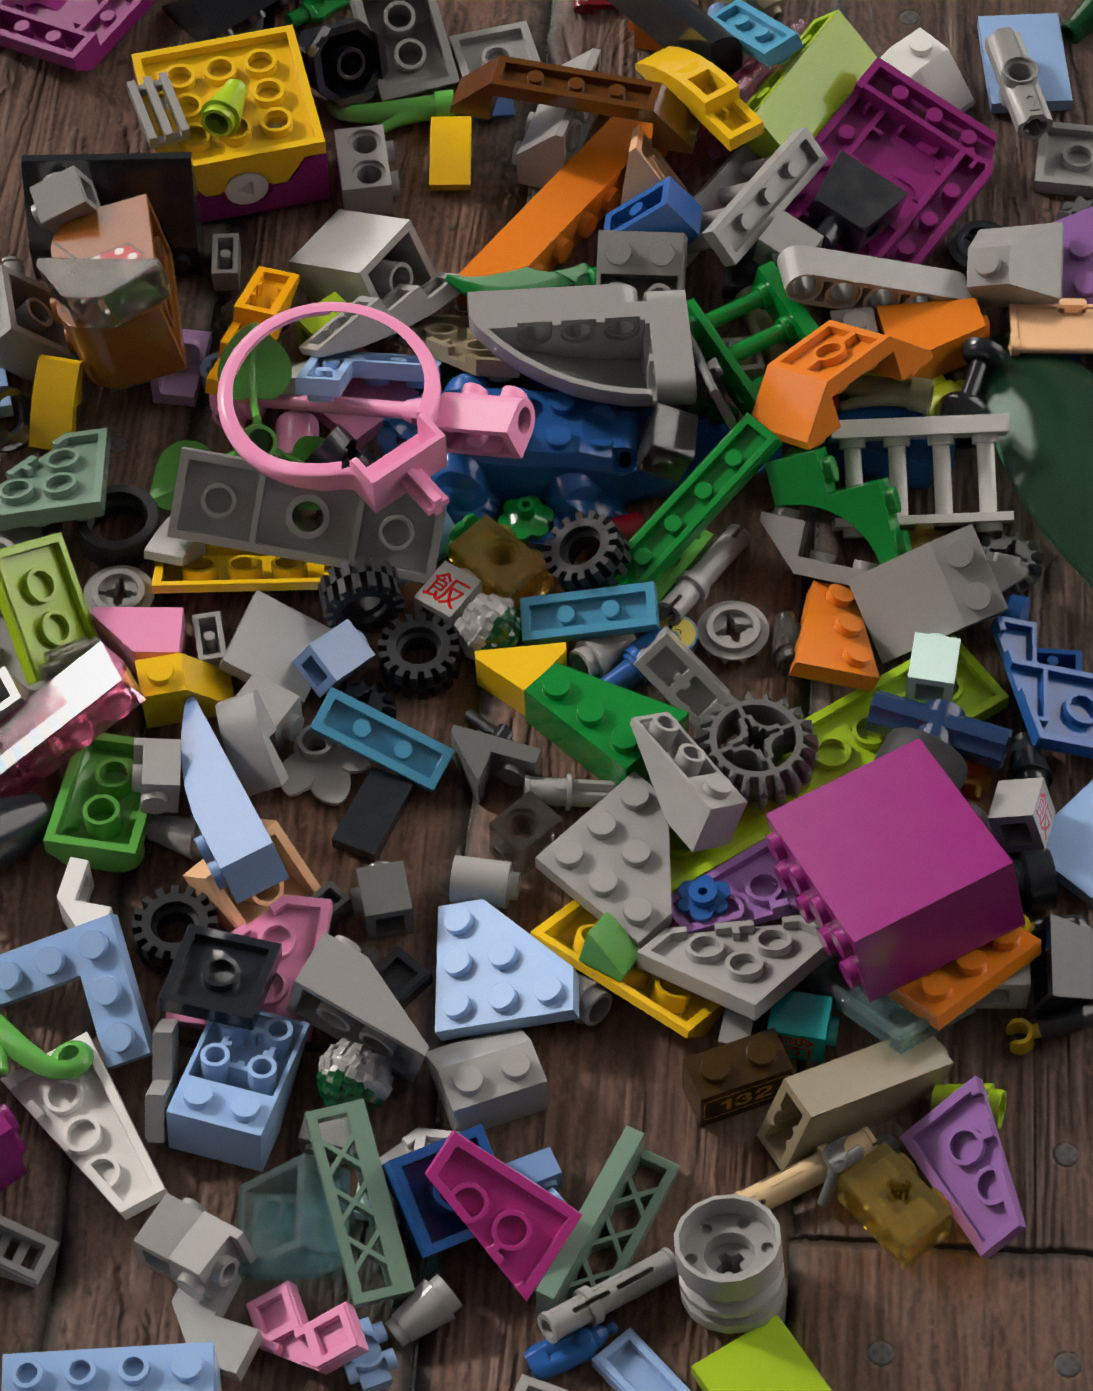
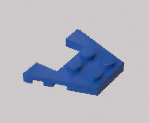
M997 615L991 624V631L1033 747L1093 759V673L1037 662V623Z

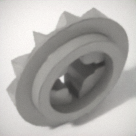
M115 565L100 570L89 579L83 592L91 615L93 607H150L153 602H156L155 594H152L151 578L141 569L129 565ZM121 587H124L127 598L123 599L122 604L115 606L113 599L117 597Z
M723 601L714 604L701 615L697 625L698 644L705 648L708 657H719L724 665L729 660H739L744 665L749 657H759L765 644H768L769 624L764 614L755 606L742 601ZM727 623H730L731 628H734L736 633H740L739 642L735 643L730 636L726 635Z

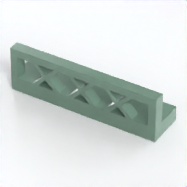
M364 1098L305 1112L304 1118L353 1305L356 1309L390 1300L392 1308L398 1307L408 1296L414 1294L415 1288ZM342 1119L347 1141L341 1150L322 1139L319 1123ZM326 1153L336 1158L331 1167L329 1166ZM342 1162L356 1171L360 1188L354 1198L337 1189L334 1185L332 1177ZM339 1201L348 1205V1208L343 1214V1216ZM354 1210L368 1217L373 1236L367 1246L347 1235L345 1225ZM351 1248L361 1254L356 1264ZM367 1258L381 1265L386 1287L362 1292L358 1272Z
M626 1126L579 1211L583 1216L536 1289L537 1313L548 1311L565 1302L569 1294L584 1285L591 1288L618 1274L620 1271L629 1268L680 1173L679 1164L645 1150V1133ZM640 1164L664 1175L658 1187L637 1192L632 1178ZM628 1187L630 1195L622 1197ZM650 1201L644 1211L642 1203ZM635 1206L640 1219L637 1226L615 1234L610 1220L614 1211ZM604 1229H606L608 1236L600 1238ZM628 1242L622 1252L619 1244ZM612 1247L617 1259L615 1267L593 1275L587 1261L591 1253ZM583 1270L585 1278L577 1280Z

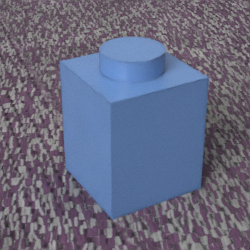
M346 619L310 643L294 659L293 664L318 697L321 698L329 692L331 687H337L344 680L346 681L358 673L375 656V653L369 647L364 634L357 630L349 619Z

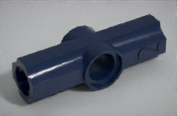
M880 690L873 697L866 720V730L885 736L895 728L908 727L925 731L951 745L963 759L998 770L1003 766L1013 731L968 717L960 706L949 700L932 699L927 704Z

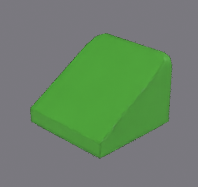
M606 912L588 932L579 960L622 982L637 964V951L640 949L610 913Z

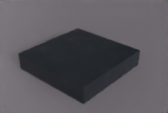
M189 924L159 995V1010L253 1031L281 961L282 944Z

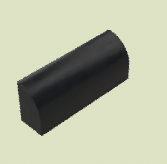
M607 0L663 48L674 46L690 50L712 62L728 76H731L743 67L741 42L691 0Z

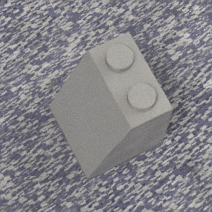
M341 209L288 261L293 272L300 275L299 283L304 293L317 301H321L333 292H336L347 303L353 302L359 296L382 299L399 284L422 287L436 275L410 219ZM397 333L386 338L393 339Z

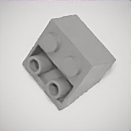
M598 230L596 285H631L637 291L638 301H643L644 292L685 290L687 236L685 233Z

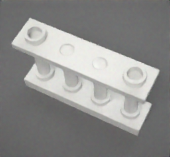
M1009 413L839 420L841 428L828 436V443H839V450H844L845 487L863 483L861 449L866 448V442L883 441V448H888L890 487H896L901 501V512L897 513L900 528L968 526L972 524L976 525V533H993L1003 531V524H1009L1014 520V511L997 512L994 444L999 443L998 436H1005L1010 431ZM972 437V444L977 447L980 512L953 513L950 446L954 445V438ZM927 439L928 446L932 447L935 514L909 515L906 447H910V440ZM835 518L832 521V531H843V538H865L845 519Z

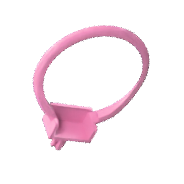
M347 302L312 303L288 309L265 320L252 329L234 348L225 363L219 380L217 393L218 412L223 430L231 445L257 471L273 480L302 489L319 491L354 490L375 513L405 493L428 516L431 514L439 515L443 512L442 507L449 503V498L430 478L447 466L446 435L435 425L441 403L440 374L433 355L426 344L407 325L385 312L360 304ZM330 312L358 314L387 325L410 345L422 367L425 383L423 396L417 409L418 434L367 468L357 457L349 461L350 467L342 469V461L300 463L269 455L254 444L246 435L237 419L233 404L235 375L238 374L247 355L261 340L287 324L305 318L330 315Z

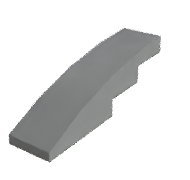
M438 272L422 287L399 284L382 299L359 296L352 303L385 312L410 327L435 313L460 294L459 291L445 281V277L448 274L461 275ZM340 312L301 344L298 349L303 355L325 357L364 347L397 332L369 317Z

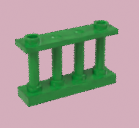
M773 261L758 267L751 293L707 314L703 313L694 298L687 300L690 333L696 340L707 362L716 357L724 375L720 376V379L726 388V392L743 417L746 413L752 415L764 375L750 381L738 362L780 341L788 343L790 347H793L819 328L802 303L791 301L786 296L780 272ZM758 308L765 310L774 322V326L730 347L725 345L715 328ZM838 394L839 403L853 398L852 396Z

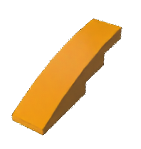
M262 266L257 268L234 305L233 322L220 341L219 358L206 377L205 393L217 396L219 384L218 364L225 347L236 333L250 323L258 322L261 324L272 316L290 309L299 284V274ZM282 327L270 334L276 341ZM249 398L238 401L247 402Z

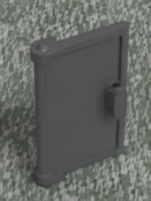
M691 335L693 357L705 381L703 384L731 431L737 422L725 398L726 388L720 379V376L724 375L716 357L708 362L706 361L696 340Z

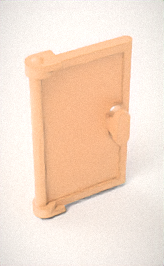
M1062 298L1059 300V304H1009L1011 333L1008 349L1010 356H1019L1020 353L1093 354V304H1087L1085 299Z

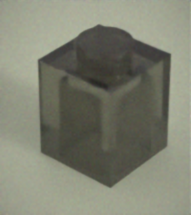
M657 403L641 427L636 469L653 474L659 478L678 482L695 457L698 415Z

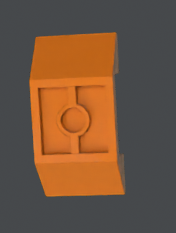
M829 320L767 365L751 416L779 437L781 442L811 450L823 444L828 436L841 428L832 400L834 395L845 391L850 383L866 372H873L900 381L909 379L916 375L921 367L933 359L932 352L887 335Z

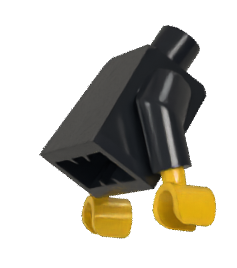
M1050 914L1047 917H1037L1035 922H1030L1029 918L1024 915L1025 925L1021 927L1041 939L1042 954L1030 962V1017L1038 1018V1023L1031 1024L1024 1018H1014L1008 1023L1006 1027L1007 1035L1017 1033L1027 1035L1024 1039L1014 1040L1009 1043L1010 1051L1013 1054L1024 1055L1029 1053L1034 1046V1039L1042 1037L1044 1041H1049L1093 1027V927L1078 915L1056 916Z

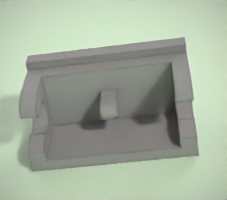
M666 625L656 635L653 643L646 649L643 648L637 654V660L633 665L674 707L689 712V722L696 729H699L702 716L711 715L714 703L724 706L730 696V690Z

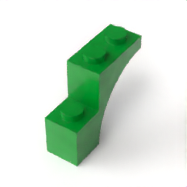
M825 446L776 458L764 463L775 507L808 505L822 508L842 517L852 524L869 542L880 565L912 550L908 532L906 530L901 531L897 513L901 512V501L895 486L890 487L887 477L836 490L834 482L839 480L838 467L833 455H827Z

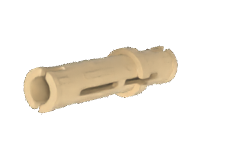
M867 1126L847 1137L844 1144L845 1152L847 1153L850 1149L861 1145L864 1150V1157L862 1161L844 1170V1172L873 1157L880 1156L879 1146H872L877 1140ZM823 1143L815 1147L814 1154L734 1194L754 1198L771 1210L824 1183L828 1167L824 1162L823 1150L828 1144Z

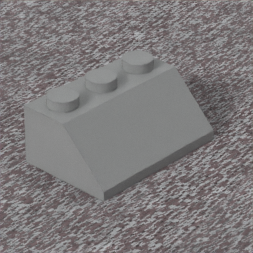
M592 48L561 66L601 72V50ZM537 104L536 112H530L527 117L523 141H517L513 149L512 164L517 166V182L542 189L586 144L598 114Z

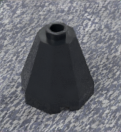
M352 17L302 31L297 39L310 87L340 107L371 99L377 90L373 88L378 79L383 80L389 71L385 38L371 30L368 25L359 19Z

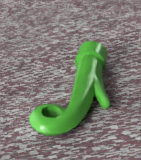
M453 89L434 91L433 95L368 104L359 102L345 107H340L328 99L326 102L327 111L335 119L346 123L383 124L384 133L402 126L431 121V117L456 116V114L450 113V106L454 98Z
M0 1013V1076L7 1077L9 1075L8 1057L38 1075L55 1080L78 1078L91 1067L94 1060V1051L87 1043L77 1040L64 1042L49 1056L28 1040Z

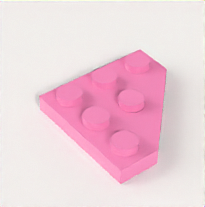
M284 894L271 903L269 910L248 925L244 923L231 932L282 944V958L261 1011L304 1021L286 1009L295 979L323 933L329 934L333 911L331 899ZM166 1012L165 1018L179 1019V1027L204 1030L208 1022ZM311 1024L306 1042H311L313 1025Z

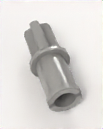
M566 774V778L525 775L523 805L564 806L565 811H570L571 806L594 807L616 787V784L613 781L572 779V774Z

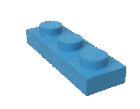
M735 0L710 16L741 42L744 53L769 68L773 65L784 63L790 58L792 53L803 47L799 34L742 0Z
M654 581L520 598L522 641L525 646L660 630L657 587Z
M333 687L330 688L310 726V731L402 778L413 781L415 785L431 793H434L455 753L454 749Z

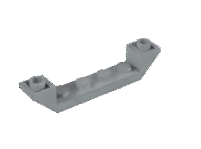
M774 506L773 514L761 512L760 522L794 574L849 585L847 580L880 565L854 559L853 568L835 564L837 555L810 550L809 558L802 557L810 522L799 519L801 511ZM995 552L993 560H988L1002 594L1028 577L1029 568L1020 566L1021 557Z

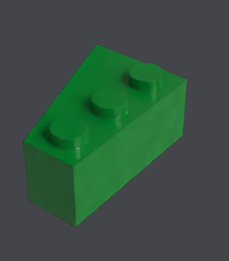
M557 662L524 690L525 721L598 779L613 781L616 787L633 772H636L646 781L650 779L630 725L632 718L669 712L689 734V712Z

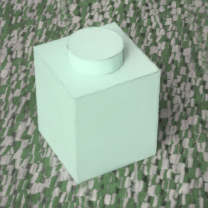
M915 632L905 698L927 704L932 699H945L952 702L960 638L947 637L940 633L925 634Z

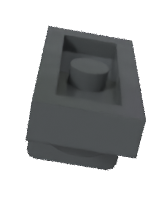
M453 725L451 730L452 749L455 750L453 759L478 804L481 805L493 777L501 779L504 783L511 786L523 785L525 775L542 777V749Z

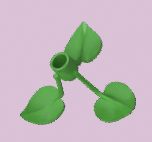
M250 323L236 333L229 341L218 364V381L220 380L225 363L234 348L260 323ZM269 334L247 355L238 374L235 375L233 400L250 399L253 424L246 427L244 432L254 444L269 455H275L280 459L291 462L304 463L325 440L324 438L318 436L301 437L295 443L292 455L277 447L278 440L275 432L270 427L262 424L258 398L272 400L279 397L290 384L292 377V366L288 354L281 344ZM190 440L179 441L170 445L161 454L156 464L150 495L158 504V507L169 511L172 509L181 448L184 446L210 451L200 442ZM236 450L227 453L228 455L241 457ZM310 501L298 504L300 509H321L317 504Z

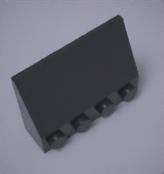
M192 152L21 155L29 249L35 278H48L47 269L53 268L51 243L55 234L47 228H40L31 212V205L34 204L29 188L43 181L47 175L61 172L73 165L93 181L101 206L147 194L172 252L175 276L202 275L204 232Z

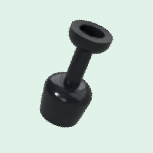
M971 337L964 341L962 356L970 366L962 390L944 395L939 401L936 416L989 414L987 405L978 397L986 371L998 368L1005 358V351L999 344L980 337ZM972 437L957 438L955 448L969 449L974 447Z

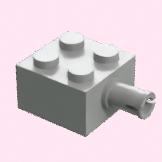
M7 256L1 259L3 263L0 262V368L34 383L38 357L41 354L78 360V355L76 352L71 353L65 340L63 323H56L53 317L50 298L55 297V294L51 287L26 276L24 272L25 265L21 258Z

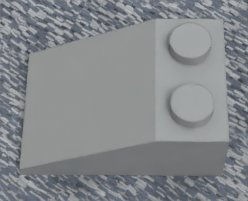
M350 0L353 17L361 20L371 30L385 38L389 71L383 80L378 79L376 82L382 102L399 100L459 84V76L437 0Z
M972 524L928 542L847 580L882 664L912 652L915 632L925 634L940 633L948 637L1009 611Z
M324 932L294 981L286 1010L339 1041L342 1038L351 1040V1042L366 1045L368 1049L373 1050V1053L379 1052L392 1063L391 1070L413 1083L428 1052V1044L369 958L360 953V947L344 936L337 935L334 938Z

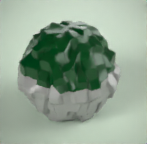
M480 593L473 602L471 601L468 604L462 617H459L454 623V626L457 628L454 632L458 634L459 645L463 649L465 657L475 661V651L519 647L522 642L520 612L515 607L514 601L511 598H503L493 593L489 596Z
M342 1038L338 1043L331 1044L327 1052L319 1057V1070L316 1076L319 1097L323 1100L326 1107L364 1098L367 1113L373 1111L375 1108L381 1107L384 1100L389 1097L393 1090L391 1087L394 1079L391 1071L392 1063L379 1052L373 1053V1050L368 1049L366 1045Z

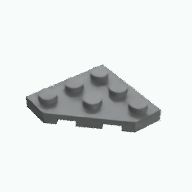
M633 772L535 857V865L540 872L598 920L606 912L610 913L637 947L641 949L672 923L669 824L665 820L654 787L636 772Z
M801 915L782 917V925L755 927L753 920L714 923V931L687 934L686 926L666 928L637 951V967L756 1021L830 956L826 953L818 938L817 930L819 928L816 923L807 924Z

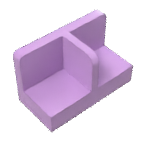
M182 329L187 370L150 380L153 403L196 406L202 383L200 365L204 358L209 356L212 344L211 332Z

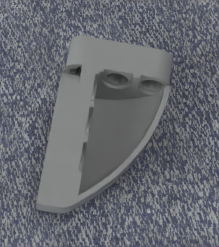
M628 284L467 292L469 327L474 337L516 371L545 386L570 396L620 406L658 407L696 404V374L685 290L644 292L643 301H638L636 289Z

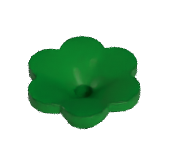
M526 496L520 499L508 500L503 506L504 513L499 517L498 523L499 528L503 532L510 533L514 541L523 543L530 538L542 539L546 537L549 533L548 525L553 521L554 513L552 508L542 505L538 497Z

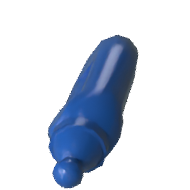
M610 1322L606 1327L602 1325L594 1327L590 1325L584 1326L561 1338L555 1344L550 1343L546 1339L532 1345L523 1355L535 1379L541 1381L549 1380L589 1361L595 1356L597 1350L603 1347L609 1334H616L618 1332V1326L615 1322Z

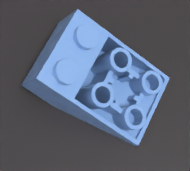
M265 1011L260 1012L253 1031L208 1021L166 1110L169 1148L263 1172L280 1132L310 1030V1023Z

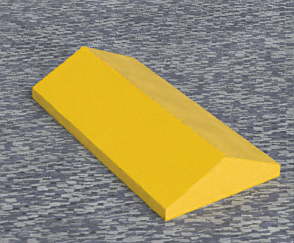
M206 544V554L185 566L156 561L151 591L152 594L257 590H318V584H321V577L323 575L329 576L328 569L332 566Z
M575 900L568 903L530 932V935L575 969L686 1039L705 1036L725 1011L726 1007L638 968L637 964L620 982L582 963L579 957L586 936L599 920Z

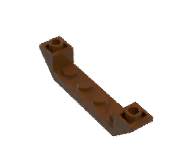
M499 55L462 77L450 106V113L491 120L498 97L653 123L652 148L693 154L701 128V122L662 82Z

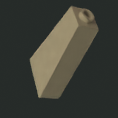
M927 1025L786 1077L757 1133V1137L779 1169L783 1170L814 1154L815 1147L823 1143L829 1145L843 1136L848 1137L865 1126L871 1128L932 1095L935 1084H942L954 1062L949 1057L944 1045L935 1038Z

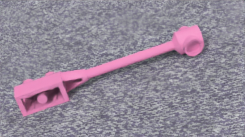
M469 382L463 385L461 393L444 392L441 395L440 410L435 425L446 435L447 453L522 459L533 433L535 411L527 394L518 387L504 386L500 396L488 395V391L481 385ZM209 394L210 408L213 412L212 419L222 427L218 412L217 396ZM290 394L279 396L272 400L258 398V406L261 418L264 416L267 408L403 419L405 422L417 425V409L422 398L401 402L334 397L332 402L316 403L308 401L307 395ZM250 399L247 402L233 400L237 419L242 429H244L247 420H253Z

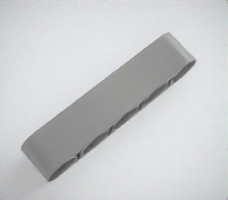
M807 245L790 246L784 249L777 258V265L786 296L791 301L839 310L872 306L875 314V307L880 305L972 298L966 287V277L963 273L955 270Z

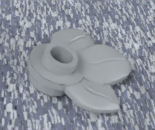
M311 725L302 729L296 737L294 753L282 763L289 776V779L281 786L282 791L287 797L291 798L311 790L313 796L320 802L331 806H339L350 794V774H357L370 769V761L310 731ZM315 747H322V748H324L323 750H320V751H310L311 749H313V748H315Z

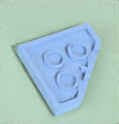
M484 899L438 906L435 1033L441 1041L579 1019V975L573 966Z

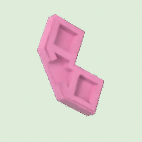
M286 1281L246 1304L253 1328L259 1329L264 1337L259 1346L260 1349L327 1375L369 1352L355 1307L346 1301L309 1321L297 1285Z

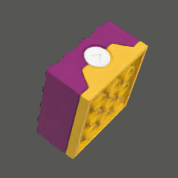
M293 24L131 54L136 85L143 84V77L151 76L152 81L159 80L158 73L167 72L190 128L191 139L150 149V153L192 152L202 223L331 198L325 138ZM238 79L248 88L240 127L236 132L226 137H215L209 134L202 126L201 108L225 85L226 81ZM163 91L157 92L173 133L178 132ZM148 95L141 96L156 136H163L164 134Z

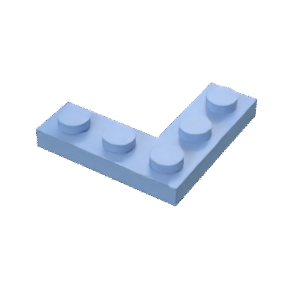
M346 351L325 357L311 356L296 376L295 395H307V400L311 402L328 403L334 401V397L339 398L352 378H364L365 384L373 386L388 385L390 380L406 381V386L424 389L425 381L422 367L416 355ZM434 358L441 379L444 374V362Z
M108 914L0 954L1 1008L81 979L106 1068L115 1069L152 1055V1032L118 915Z

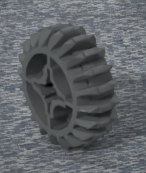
M748 690L742 701L737 700L730 694L726 701V707L714 703L711 715L702 716L699 729H696V733L693 736L696 744L703 749L710 760L748 802L746 807L749 805V802L758 803L762 812L767 807V801L772 800L781 807L785 802L786 795L797 799L801 793V786H809L812 774L818 766L819 756L817 752L819 740L817 735L814 734L812 720H803L804 713L801 707L789 710V703L786 697L777 703L772 702L768 691L762 699H754ZM735 734L737 735V738L728 742L727 747L719 749L728 738ZM792 752L791 756L778 767L774 766V763L782 760L783 755Z

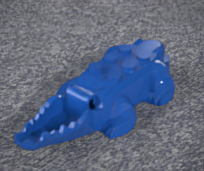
M467 373L452 378L444 391L441 392V395L444 392L461 393L463 385L469 382L484 387L488 391V395L500 396L503 388H495L484 376H475ZM518 387L527 394L535 411L533 433L522 459L447 453V466L430 478L445 494L449 495L446 511L454 525L462 521L467 514L473 513L478 518L486 521L485 528L491 527L494 524V520L497 519L500 504L510 499H520L526 496H536L541 502H546L547 506L552 508L553 513L561 520L568 516L573 522L576 520L575 513L583 511L588 517L589 510L597 511L600 516L604 513L609 518L628 514L625 509L627 504L633 500L671 496L730 430L726 423L715 425L710 419H698L690 411L681 412L668 406L651 407L639 411L636 406L599 403L570 396L558 390L548 392ZM422 394L421 396H419V397H415V398H411V399L422 398L423 394ZM385 418L377 439L379 457L382 458L400 446L397 444L399 438L406 442L418 434L417 425L405 422L403 419ZM782 446L767 462L783 456ZM621 452L630 453L631 463L627 468H623L619 464ZM765 464L754 476L767 475Z

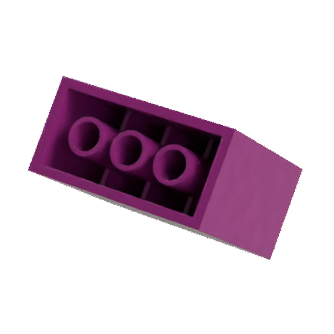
M920 738L766 814L771 834L765 836V840L771 854L779 862L778 865L774 866V872L780 885L786 893L791 890L794 891L797 895L795 898L797 908L807 924L816 923L819 928L817 935L824 950L829 956L837 954L841 960L839 967L847 984L851 989L859 986L869 1003L1025 925L1013 861Z

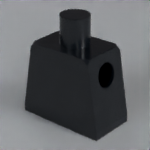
M841 150L815 197L807 221L812 227L816 228L815 231L824 236L821 248L832 250L839 243L851 252H858L896 221L908 192Z

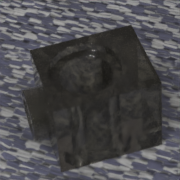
M530 790L489 823L490 852L495 860L513 862V869L516 872H521L523 877L536 866L535 857L563 834V819ZM525 834L529 835L530 837L517 838L516 836Z

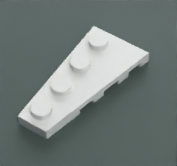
M85 1032L72 1039L87 1043L94 1051V1060L91 1067L80 1077L69 1080L49 1079L22 1066L11 1072L7 1077L0 1078V1080L117 1212L127 1220L160 1202L168 1191L88 1032ZM54 1049V1050H52V1051H50V1052H48V1053H46V1054L49 1055V1056H51L52 1053H53L56 1049Z

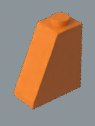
M976 298L880 305L875 307L874 315L878 333L932 352L933 359L921 367L917 374L914 375L915 377L934 379L967 365L962 356L964 341L971 337L989 339L990 336L988 316L981 314Z

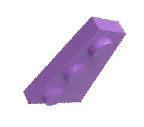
M764 839L704 874L712 877L714 882L722 881L729 885L731 895L727 900L728 909L724 914H714L713 918L705 923L696 922L692 919L690 913L680 912L678 902L681 898L678 895V891L671 894L672 923L670 925L672 927L686 926L687 934L714 931V923L753 920L754 925L800 912L795 902L797 895L793 890L786 893L775 875L774 866L778 865L779 862L771 854Z
M974 1076L899 1138L979 1255L989 1259L1027 1227L983 1080Z

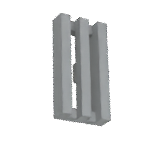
M167 72L158 73L159 80L152 81L151 76L143 77V84L136 85L135 80L126 82L129 96L151 150L191 139L190 128ZM163 91L178 132L173 133L157 92ZM148 95L164 134L163 136H156L141 96Z

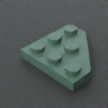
M108 428L64 433L52 441L53 450L38 459V457L31 455L5 472L7 480L0 484V533L13 528L28 526L44 527L51 523L71 520L88 521L94 517L104 516L111 447Z

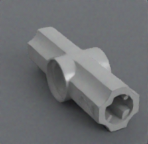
M1011 27L998 28L995 33L986 37L985 49L999 84V101L1002 106L1008 109L1017 135L1025 137L1026 141L1040 139L1045 132L1052 129L1053 119L1038 82V65L1029 58L1019 32L1013 31Z

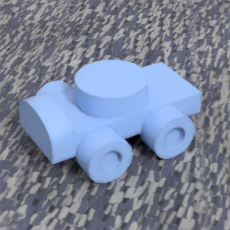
M366 1317L359 1321L369 1352L352 1360L351 1363L343 1365L350 1385L360 1382L363 1391H382L393 1384L390 1370L398 1368L399 1365L393 1348L381 1351L379 1344L388 1341L382 1321L371 1325L369 1317Z

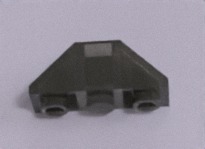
M38 258L36 263L50 296L77 328H118L170 297L173 290L159 259Z

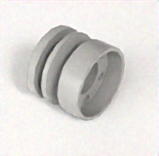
M717 1195L694 1204L680 1218L674 1232L681 1300L688 1314L706 1329L725 1334L749 1332L767 1324L780 1311L787 1294L779 1222L769 1208L754 1198L741 1195Z

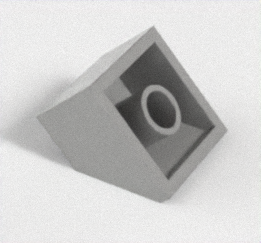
M521 1028L476 1035L429 1050L425 1056L452 1130L462 1132L482 1124L485 1130L548 1109L547 1079L531 1039Z

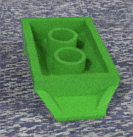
M86 730L79 731L43 840L45 852L56 857L63 864L68 865L70 857L89 860L91 869L127 872L135 869L142 863L145 857L144 841L152 814L140 811L141 793L132 792L134 737Z

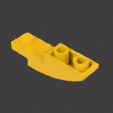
M668 46L635 63V69L646 80L662 82L729 151L764 134V121L740 99L739 85L704 57L684 48Z

